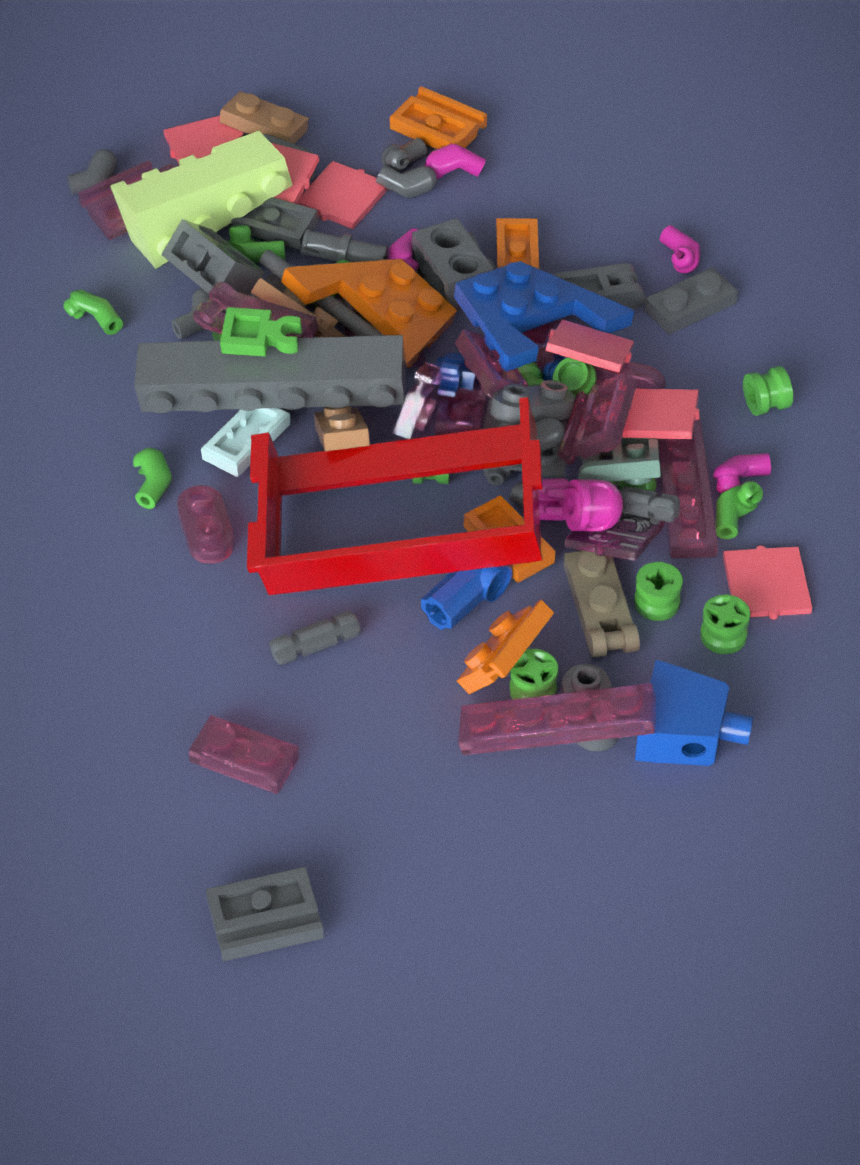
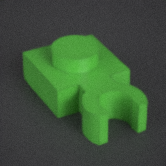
M227 307L220 340L222 354L266 357L268 346L276 347L279 351L287 354L297 353L299 350L297 337L285 335L289 333L301 334V319L296 316H284L277 321H273L271 310Z

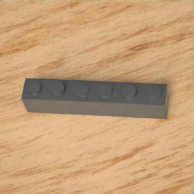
M403 335L297 338L299 346L297 353L287 354L279 351L276 347L268 346L266 357L222 354L220 341L138 343L134 387L141 412L167 413L169 411L210 412L212 410L231 409L253 411L267 408L295 410L302 407L343 408L346 406L387 407L389 405H405L406 358Z

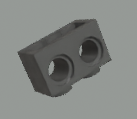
M457 218L412 232V258L419 264L418 273L455 307L457 312L461 311V307L454 298L456 282L496 269L493 261L489 257L485 258L478 248L474 234L467 232Z
M184 219L179 223L161 254L212 297L238 306L246 298H249L251 290L265 273L264 270L215 231Z

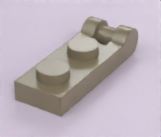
M604 547L564 553L565 572L590 656L592 658L607 656V651L622 649L624 653L639 651L638 630L635 623L633 624L610 548Z

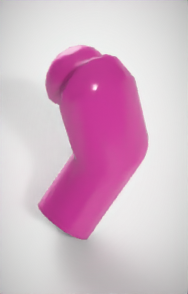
M449 144L432 151L426 159L425 166L435 171L437 179L442 178L444 174L457 168L478 177L486 159L458 144Z
M673 225L667 226L660 235V242L674 251L671 258L674 269L682 274L693 272L700 262L701 249L699 243Z
M411 228L389 247L387 260L402 259L416 271L419 269V264L411 256L413 255L412 232L417 231V229Z
M769 453L735 455L716 467L713 479H717V491L722 494L735 486L741 485L740 477L770 475L771 461Z

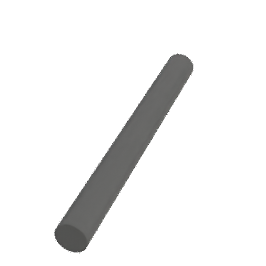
M271 250L265 251L259 261L261 265L280 279H282L285 268L292 267ZM332 295L313 302L357 336H384L374 326Z

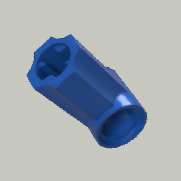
M506 565L451 572L421 598V609L429 618L430 623L441 630L444 628L452 629L484 599L489 603L494 602L504 593L512 578V568Z

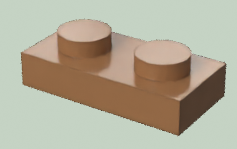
M239 91L220 112V123L248 134L260 131L262 134L271 135L293 144L308 130V117Z
M324 407V411L314 412L315 429L325 451L370 446L368 427L357 407Z

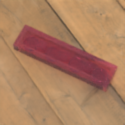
M701 419L694 422L692 439H658L662 493L675 495L680 499L679 517L675 518L672 522H666L670 558H712L717 555L718 543Z
M652 683L463 705L461 706L458 743L462 754L470 755L655 734L656 695Z

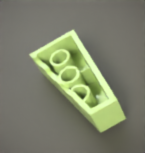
M260 131L213 147L211 154L205 157L195 158L194 155L180 159L178 167L162 173L157 168L142 173V180L127 185L124 181L110 185L131 241L155 269L168 262L161 254L182 219L217 232L232 223V219L243 217L248 212L262 205L264 201L279 195L293 186L285 157Z

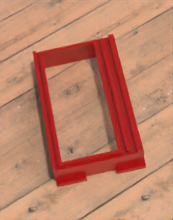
M519 398L520 424L377 443L364 447L279 457L269 432L251 435L250 480L252 484L258 483V514L256 522L248 523V572H258L268 595H277L543 561L539 512V490H543L541 444L539 439L536 440L537 427L529 398ZM522 464L524 525L281 556L282 496Z

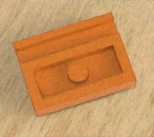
M422 86L418 89V94L415 97L411 95L390 116L391 130L412 139L420 138L424 144L435 149L449 144H458L466 148L477 137V131L480 128L485 129L487 127L486 113Z
M542 599L533 608L528 606L514 614L510 611L504 612L489 627V632L492 634L486 643H480L467 655L464 663L468 667L457 679V682L468 694H471L494 683L499 676L501 678L506 677L554 612Z

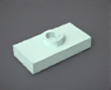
M280 408L256 409L253 411L240 410L201 448L202 459L239 477L250 466L251 435L269 432L272 441H274L290 425V413Z

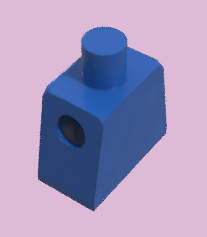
M656 660L638 729L635 760L641 762L710 766L715 763L720 740L744 745L749 744L754 716L726 711L730 688L726 682Z

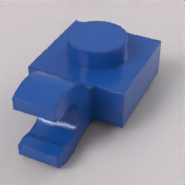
M446 353L444 357L439 356L431 369L430 384L440 385L438 395L456 398L460 388L474 389L480 378L481 362L470 361V356L462 353Z

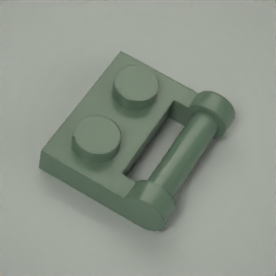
M613 434L588 436L579 443L578 456L583 465L578 471V479H597L609 482L625 481L627 484L640 485L650 482L652 478L661 477L657 438L613 437ZM613 455V460H602L604 456Z

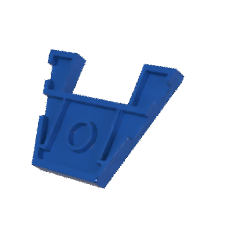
M521 261L509 263L506 266L486 273L477 274L474 277L456 282L455 300L474 327H481L485 333V344L489 350H496L500 355L499 364L506 372L537 360L539 346L523 335L522 332L569 315H575L593 329L610 334L631 326L634 311L629 307Z

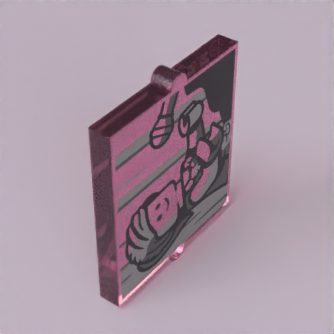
M622 513L618 523L608 530L597 532L571 531L565 538V547L592 552L596 556L607 555L636 561L665 526V521L656 520L654 515L651 518Z

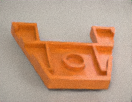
M402 259L294 266L285 268L281 282L305 305L339 293L384 336L403 335L406 368H410L417 361L419 354L426 347L429 348L453 323L457 313L455 307Z

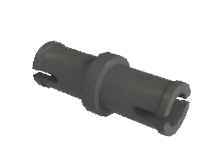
M306 229L301 247V255L304 256L309 255L332 261L347 260L349 262L386 260L388 246L353 240L352 235L344 233L342 237L312 231L311 229Z

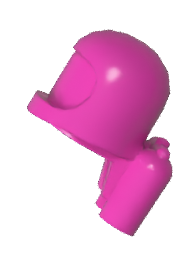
M564 478L542 479L543 490H539L540 520H565L570 530L584 532L605 531L618 523L622 515L623 499L620 491L611 482L597 479H574L570 482Z

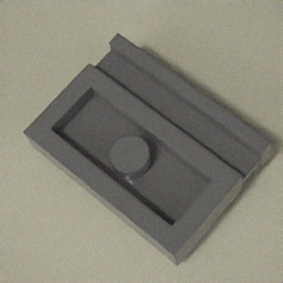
M306 867L206 889L207 903L223 962L324 939L323 925L319 918L318 907Z

